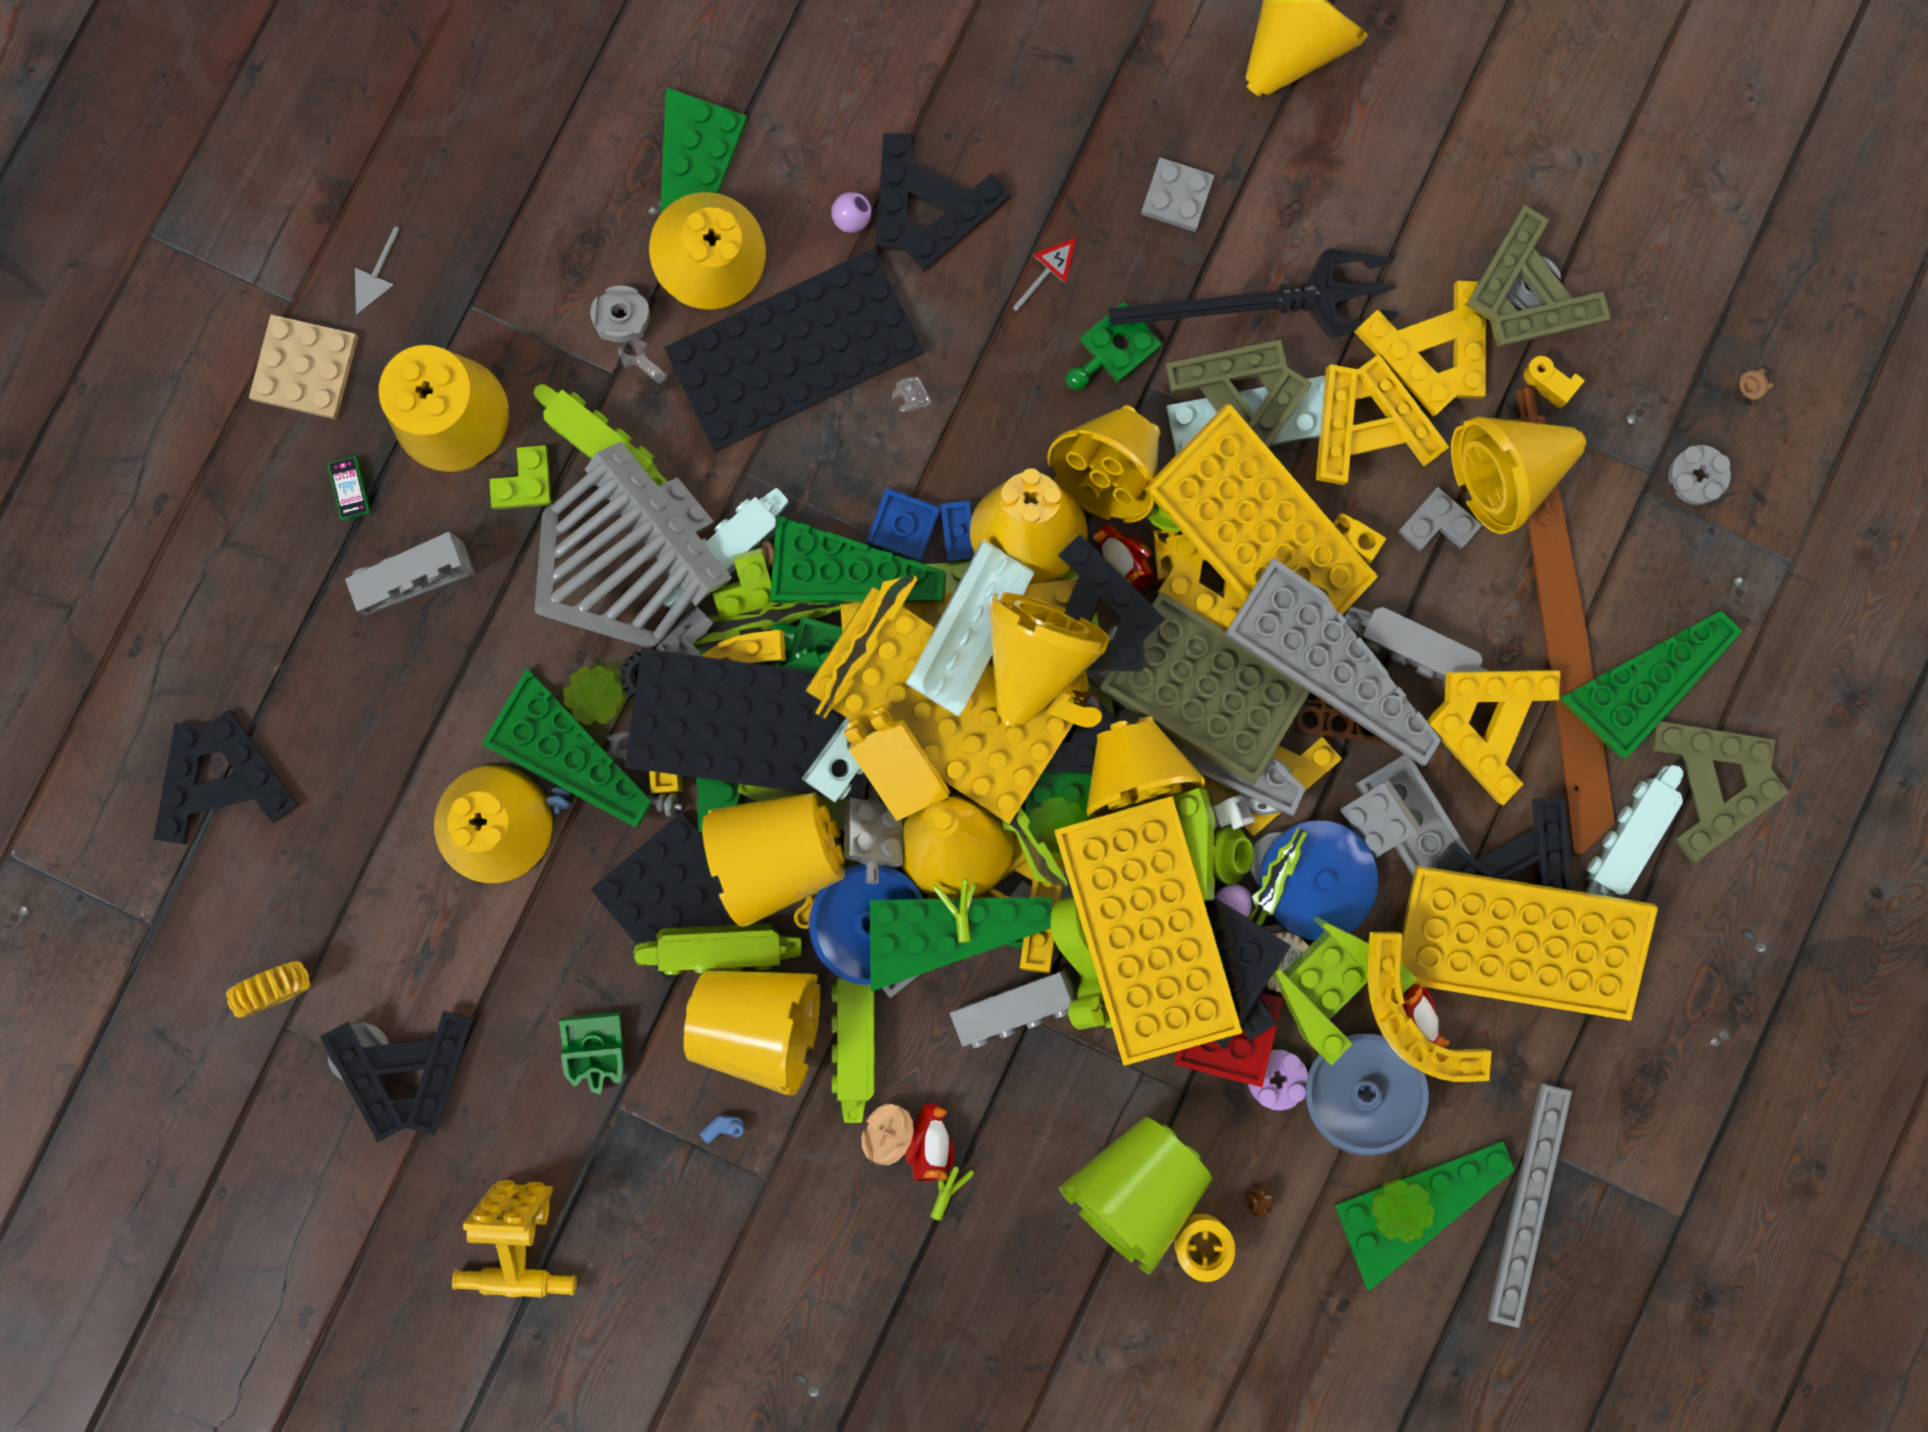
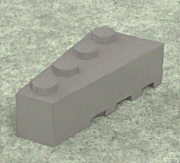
M447 532L394 557L386 558L372 567L357 569L345 581L356 611L366 616L471 576L475 572L464 542L452 533Z
M1069 965L1061 968L1056 974H1045L1027 982L1026 985H1017L1000 992L999 995L995 996L994 994L959 1007L950 1012V1016L962 1047L972 1044L974 1049L990 1042L989 1037L999 1034L1000 1039L1013 1035L1017 1033L1016 1027L1024 1024L1027 1025L1028 1029L1045 1023L1043 1018L1054 1014L1057 1019L1068 1015L1069 1004L1077 1000L1079 985L1073 969Z

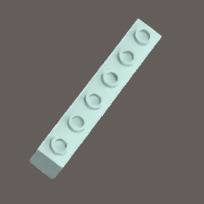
M847 718L802 777V780L833 802H836L838 798L842 800L848 794L852 787L849 782L856 773L858 775L863 773V770L850 753L849 740L844 735V730L849 729L846 724L850 720ZM842 759L846 765L845 772L840 776H835L831 771V766L834 761Z

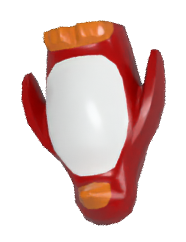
M1109 524L1101 527L1093 536V539L1101 546L1103 557L1138 592L1157 581L1147 560V556L1151 557L1152 552L1143 541L1130 537Z
M1412 984L1403 993L1405 1003L1402 1006L1407 1017L1413 1020L1428 1041L1442 1048L1448 1046L1449 1041L1438 1032V1017L1431 994L1420 984Z
M932 1102L920 1108L918 1117L913 1125L912 1141L905 1153L907 1164L912 1165V1181L915 1182L947 1180L948 1175L945 1171L951 1169L954 1161V1147L943 1123V1117L947 1114V1111Z

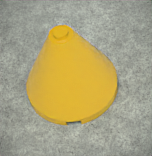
M1263 0L1245 77L1249 81L1246 87L1259 97L1262 93L1268 96L1359 47L1369 34L1327 0Z
M1474 417L1464 421L1462 426L1456 427L1451 440V460L1458 487L1466 484L1472 500L1467 501L1466 504L1473 515L1490 531L1506 534L1520 528L1584 453L1586 439L1583 433L1574 427Z
M1003 592L1001 598L997 599L999 594L994 593L989 605L997 714L1002 718L1001 722L1003 724L1018 728L1019 725H1026L1106 651L1110 637L1106 632L1081 617L1077 621L1066 615L1065 609L1053 604L1011 592Z
M946 784L950 790L948 798L933 803L903 818V865H901V868L906 877L921 892L934 899H940L933 890V885L935 884L940 887L949 899H961L963 879L968 880V890L970 884L974 883L976 885L972 899L978 898L993 889L1007 873L1014 855V831L1005 830L1003 821Z

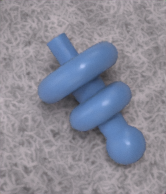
M553 787L551 792L555 796L548 797L546 803L554 807L553 813L559 814L560 809L570 808V801L565 799L570 796V792L560 787Z

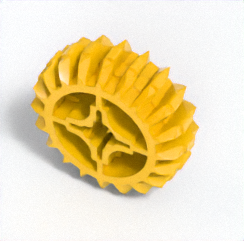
M292 961L256 974L228 989L226 992L228 1006L233 1011L235 1017L240 1018L271 1008L308 990L311 985L308 972L303 967L302 962Z

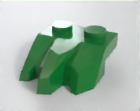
M620 1011L561 1017L559 1020L563 1048L561 1059L563 1073L568 1081L575 1087L580 1084L583 1078H587L591 1092L601 1094L603 1079L606 1076L610 1077L614 1083L621 1084L624 1065V1036Z

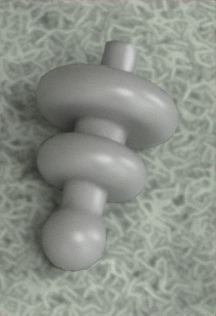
M661 793L658 797H655L653 794L647 795L652 805L655 804L659 812L665 811L668 817H673L678 809H683V804H679L677 793H671L669 796Z

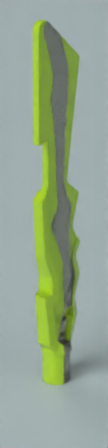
M784 603L780 607L770 606L763 608L760 614L734 615L720 619L719 615L708 616L713 624L709 627L707 633L693 644L699 645L739 636L742 630L758 627L764 632L769 631L776 623L781 622L791 625L801 620L802 616L820 619L841 610L840 604L848 603Z
M1020 807L1010 824L1003 821L1004 829L1016 832L1034 880L1066 887L1068 882L1044 841L1039 845L1028 828L1030 820Z
M1297 828L1289 843L1279 849L1277 859L1269 864L1267 875L1262 877V888L1252 896L1256 908L1249 916V919L1260 926L1266 916L1274 914L1284 892L1286 878L1294 873L1301 855V845L1308 834L1301 828Z

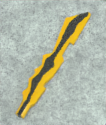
M911 575L882 583L864 632L851 635L849 649L840 654V661L832 667V678L824 685V697L815 712L817 715L826 719L835 703L840 702L855 682L851 680L855 672L864 666L879 644L876 636L886 619L891 622L894 620L916 583V576Z

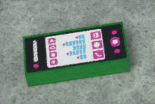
M354 456L327 463L340 519L346 521L372 514L359 458Z

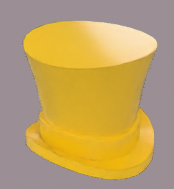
M1200 1213L1189 1216L1174 1239V1247L1181 1267L1189 1276L1198 1281L1211 1282L1218 1280L1228 1272L1235 1256L1234 1239L1230 1231L1218 1219L1209 1214Z

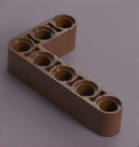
M1307 696L1293 720L1295 729L1304 735L1392 746L1374 733L1371 736L1365 735L1361 730L1360 724L1337 709L1326 708L1327 702L1319 697L1311 699ZM1304 713H1310L1314 716L1316 723L1313 728H1307L1303 725L1302 716ZM1334 717H1340L1344 721L1345 727L1342 732H1337L1332 728L1331 722Z

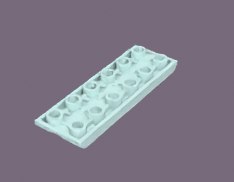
M983 539L905 684L956 716H959L993 654L989 605L993 594H999L997 599L1001 598L1003 592L1023 595L1034 575V571Z

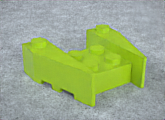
M1197 788L1175 795L1173 799L1203 901L1214 900L1215 887L1213 872L1216 818L1207 790Z
M1316 916L1313 920L1324 932L1284 972L1277 968L1273 978L1286 1001L1285 1003L1298 1026L1297 1028L1301 1036L1322 1058L1332 1065L1352 1043L1330 1019L1368 982L1369 943ZM1400 962V980L1403 994L1418 979Z

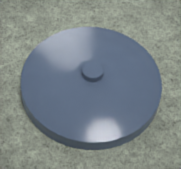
M1375 1034L1346 1036L1352 1045L1332 1065L1320 1055L1312 1064L1306 1082L1308 1112L1320 1134L1337 1148L1360 1156L1388 1154L1407 1144L1423 1124L1429 1101L1428 1084L1425 1074L1401 1059L1390 1047L1384 1036Z

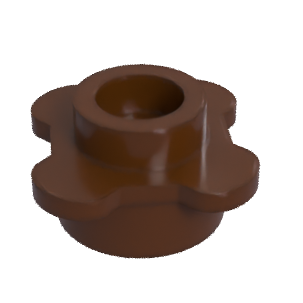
M1254 1186L1249 1187L1247 1205L1254 1217L1260 1215L1262 1219L1266 1218L1267 1213H1270L1273 1208L1269 1191L1265 1188H1257L1256 1190Z

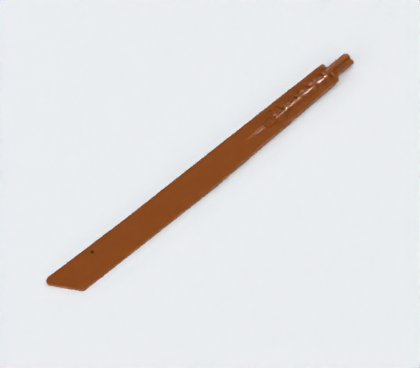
M1527 387L1516 390L1520 419L1514 421L1546 424L1545 416H1538L1533 388ZM1557 484L1528 518L1527 526L1549 670L1560 671L1559 697L1594 678L1585 618L1559 486ZM1554 700L1572 850L1575 854L1581 855L1615 823L1603 741L1560 700Z

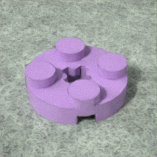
M1272 1049L1263 1087L1248 1084L1252 1096L1261 1105L1272 1110H1286L1294 1107L1305 1098L1308 1072L1303 1062L1296 1055L1282 1049ZM1279 1071L1281 1076H1286V1081L1282 1082V1087L1277 1088L1276 1084L1270 1083V1078L1275 1076L1274 1072Z

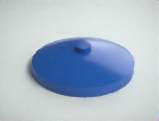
M1317 820L1293 825L1274 839L1263 857L1259 873L1260 889L1262 888V877L1267 875L1269 864L1277 859L1279 849L1289 843L1297 828H1301L1294 846L1287 852L1281 862L1273 866L1272 878L1261 893L1264 905L1273 900L1276 880L1289 856L1295 850L1303 832L1306 831L1308 834L1301 845V855L1294 873L1286 878L1284 892L1271 917L1283 929L1304 939L1316 940L1324 932L1313 920L1316 916L1350 933L1368 916L1377 896L1378 872L1370 849L1355 832L1335 822Z
M860 864L846 868L843 880L818 891L810 909L809 936L817 957L834 975L854 984L871 985L870 900L924 899L919 889L908 877L884 865L879 866V883L877 884L866 883L865 865Z

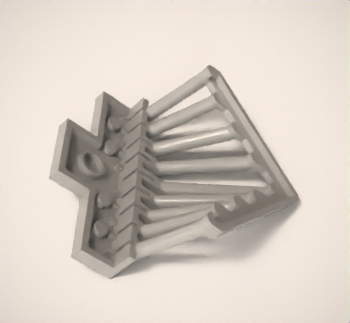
M619 442L597 452L585 468L588 474L553 505L547 507L542 514L535 612L540 616L653 649L664 639L690 601L695 606L699 605L707 594L727 584L732 576L697 535L709 529L714 521L677 477L657 486L624 444ZM592 485L599 487L558 523V517L561 512ZM610 500V503L556 546V538L564 536L571 527L601 501ZM622 515L554 570L555 561L562 559L568 551L610 517ZM632 527V532L552 593L553 585L559 583L568 573L616 535ZM643 542L645 543L641 550L589 593L580 603L572 607L561 604L562 600L625 551ZM655 557L658 559L603 615L600 616L588 612L640 565ZM667 571L671 575L633 621L627 624L615 620L661 574ZM680 586L683 590L656 630L653 632L643 629V626L675 588Z

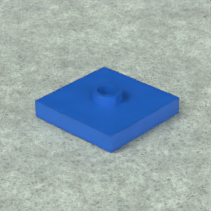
M886 488L865 543L921 563L941 507Z

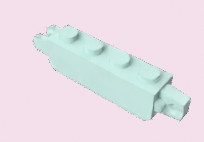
M777 488L759 500L756 497L751 501L747 499L737 507V514L729 521L725 519L720 522L714 529L716 533L709 540L702 539V541L731 575L736 570L733 555L755 550L762 541H768L776 532L777 515L781 514L789 504V501ZM680 586L675 588L664 601V607L671 609L683 591Z
M1670 765L1661 767L1660 772L1654 778L1641 781L1636 786L1632 794L1635 797L1630 806L1624 807L1617 819L1620 822L1614 832H1609L1602 843V846L1605 848L1599 857L1593 858L1587 868V871L1590 873L1585 880L1590 883L1585 893L1609 897L1629 893L1683 803L1681 793L1676 791L1681 782L1680 779L1684 775V771H1682L1680 766Z

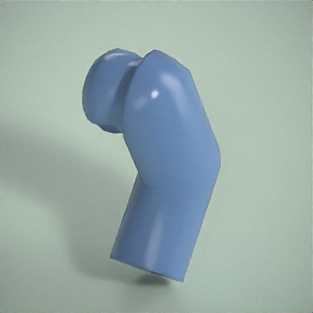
M718 1115L699 1134L708 1144L719 1134H728L737 1138L744 1133V1122L737 1116Z

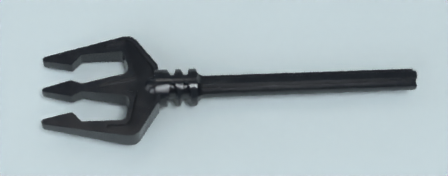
M1330 248L1318 256L1307 281L1302 282L1300 288L1296 283H1292L1290 289L1286 284H1280L1276 291L1109 308L1108 322L1110 326L1267 309H1279L1282 314L1289 312L1290 308L1293 312H1298L1301 307L1303 311H1309V314L1328 337L1332 339L1340 338L1353 333L1367 319L1341 322L1335 308L1337 303L1362 295L1375 297L1395 289L1396 285L1375 281L1368 286L1336 283L1332 279L1334 264L1362 262L1368 269H1373L1391 263L1393 258ZM1379 310L1387 320L1399 315L1397 311Z

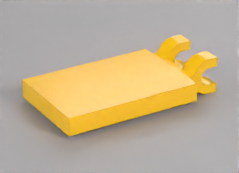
M884 704L873 709L875 716L871 717L870 722L877 730L870 734L866 732L858 717L847 722L846 725L849 729L844 730V735L851 742L849 751L896 821L949 797V788L905 721L901 719L894 722Z

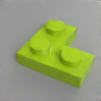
M546 445L517 448L518 477L489 479L491 508L494 510L552 505L549 454Z
M762 548L733 555L739 582L724 585L712 592L720 619L777 605V603L770 601L771 579Z

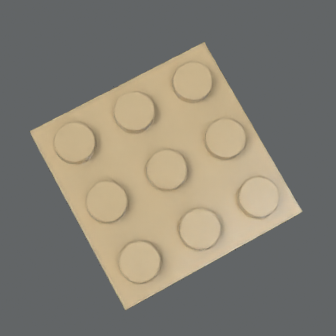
M270 315L249 399L337 420L358 336L355 333Z

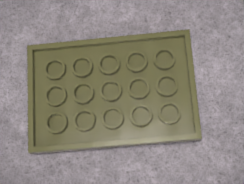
M1160 592L1152 606L1165 618V621L1144 641L1143 672H1109L1099 691L1143 718L1153 717L1154 722L1159 728L1246 782L1254 785L1310 691L1225 636L1224 633L1226 631Z

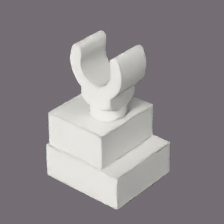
M1243 794L1213 806L1216 814L1214 834L1220 828L1230 824L1234 830L1255 822Z

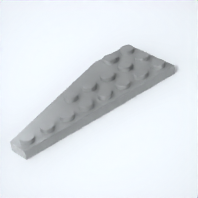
M1271 559L1224 635L1422 766L1426 765L1439 745L1440 737L1421 713L1413 708L1406 699L1402 689L1397 687L1390 679L1389 673L1360 637L1358 638L1348 626L1344 616L1338 613L1329 602L1330 599L1324 591L1276 559Z

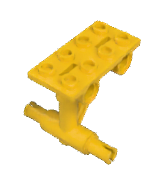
M501 1180L491 1186L464 1221L463 1230H467L468 1243L496 1244L501 1268L485 1267L481 1271L456 1269L452 1277L453 1290H479V1293H482V1295H504L507 1297L526 1296L544 1298L548 1294L574 1296L577 1286L576 1275H550L546 1270L526 1269V1246H532L534 1242L536 1224L545 1225L547 1223L549 1200L553 1193L552 1186H544L542 1182H529L526 1185H518L510 1180Z

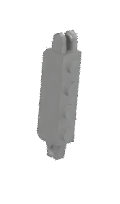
M1350 606L1344 615L1348 626L1354 633L1359 635L1358 638L1360 637L1371 652L1379 653V651L1390 655L1389 659L1401 666L1409 664L1416 667V672L1421 676L1432 679L1434 676L1443 680L1444 686L1447 671H1488L1480 667L1483 660L1479 652L1387 608L1380 607L1372 612H1367Z

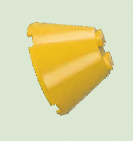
M701 192L681 197L661 213L652 229L649 256L657 280L679 302L697 309L716 310L738 303L757 285L765 266L766 245L758 222L742 204L725 195Z
M1124 405L1121 409L1111 411L1059 435L1049 448L1047 455L1048 466L1052 465L1055 471L1054 481L1085 511L1108 521L1111 517L1124 519V523L1136 522L1145 518L1155 504V501L1144 488L1157 476L1159 436L1161 431L1157 425L1150 423L1146 418L1138 414L1133 407Z
M1032 468L1011 477L989 492L975 508L970 522V542L974 554L982 540L985 539L1009 557L1033 570L1034 575L1030 583L1052 582L1070 572L1071 569L1058 555L1079 534L1086 540L1088 534L1086 518L1078 503L1050 477Z
M1153 717L1139 719L1136 721V724L1128 725V721H1120L1110 725L1111 730L1097 734V745L1086 813L1088 819L1091 818V815L1095 818L1171 795L1175 796L1197 788H1204L1206 785L1205 780L1157 726Z
M488 765L469 770L456 778L441 796L435 812L434 833L442 856L458 873L477 882L503 883L525 875L544 856L552 838L553 814L551 806L546 803L547 796L534 780L517 769L501 765Z

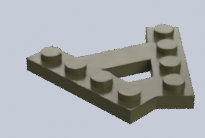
M1526 205L1519 210L1465 304L1490 320L1497 348L1598 325L1611 320L1603 291L1572 298L1535 250L1534 246L1549 219ZM1518 274H1520L1542 306L1521 311L1515 309L1506 297V294Z
M1281 339L1165 363L1171 394L1200 389L1216 412L1225 404H1231L1268 449L1312 385L1311 381L1287 367ZM1258 377L1269 394L1255 415L1232 382Z
M1661 721L1653 729L1650 751L1679 755L1683 758L1699 820L1673 839L1691 863L1697 862L1789 794L1788 790L1771 769L1775 740ZM1713 761L1741 765L1746 785L1725 801H1723Z

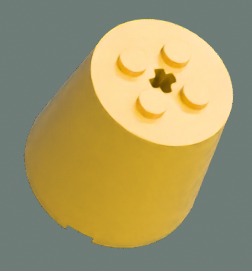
M419 345L398 353L387 364L379 382L381 407L400 445L418 463L433 470L443 472L467 470L477 466V463L484 460L490 454L492 455L504 439L509 423L508 400L499 381L481 364L437 346ZM430 390H433V394H427L425 398L426 393H429Z
M817 792L709 810V814L703 817V842L711 876L718 875L724 891L719 893V897L730 917L741 927L751 925L843 880L845 877V859L839 838L841 836L840 829L836 820H833L825 801Z
M704 971L694 987L686 1008L684 1052L687 1060L784 1095H796L809 1069V1065L804 1064L808 1049L814 1050L821 1009L820 984H815L818 976L810 973Z

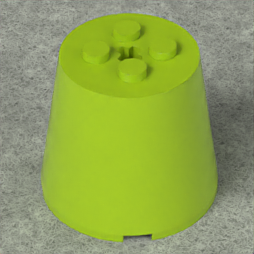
M1144 1116L1063 1182L1059 1190L1068 1203L1072 1205L1076 1202L1082 1208L1078 1214L1103 1239L1131 1263L1136 1258L1141 1262L1138 1267L1143 1272L1151 1274L1213 1178L1199 1160L1201 1158L1200 1155L1188 1145L1185 1146L1165 1124L1161 1126L1151 1118Z

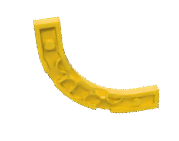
M773 630L735 636L719 642L717 646L711 648L702 656L751 664L786 661L784 631ZM649 771L651 793L683 791L681 775Z
M1370 932L1367 974L1369 997L1376 1022L1390 1047L1407 1064L1422 1073L1438 1079L1452 1082L1489 1081L1492 1051L1487 1049L1456 1050L1442 1048L1428 1041L1413 1020L1407 1017L1402 1006L1405 1002L1400 980L1403 934L1398 932Z

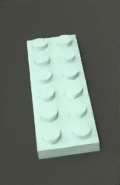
M1325 376L1307 379L1312 382L1310 389L1271 446L1320 437ZM1265 387L1240 391L1239 394L1255 415L1269 392ZM1207 398L1166 406L1175 456L1216 415L1217 412Z

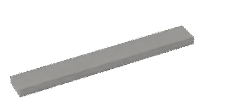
M1540 1083L1487 1317L1489 1321L1516 1328L1520 1327L1572 1095L1571 1090Z

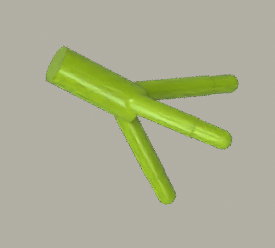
M967 879L962 880L960 912L940 887L936 884L933 885V890L956 917L959 943L971 941L968 911L976 885L974 883L970 884L968 890Z
M958 1167L953 1168L946 1185L944 1181H938L939 1194L931 1213L933 1219L942 1220L950 1197L974 1175L972 1170L967 1172L954 1185L953 1183L959 1171Z

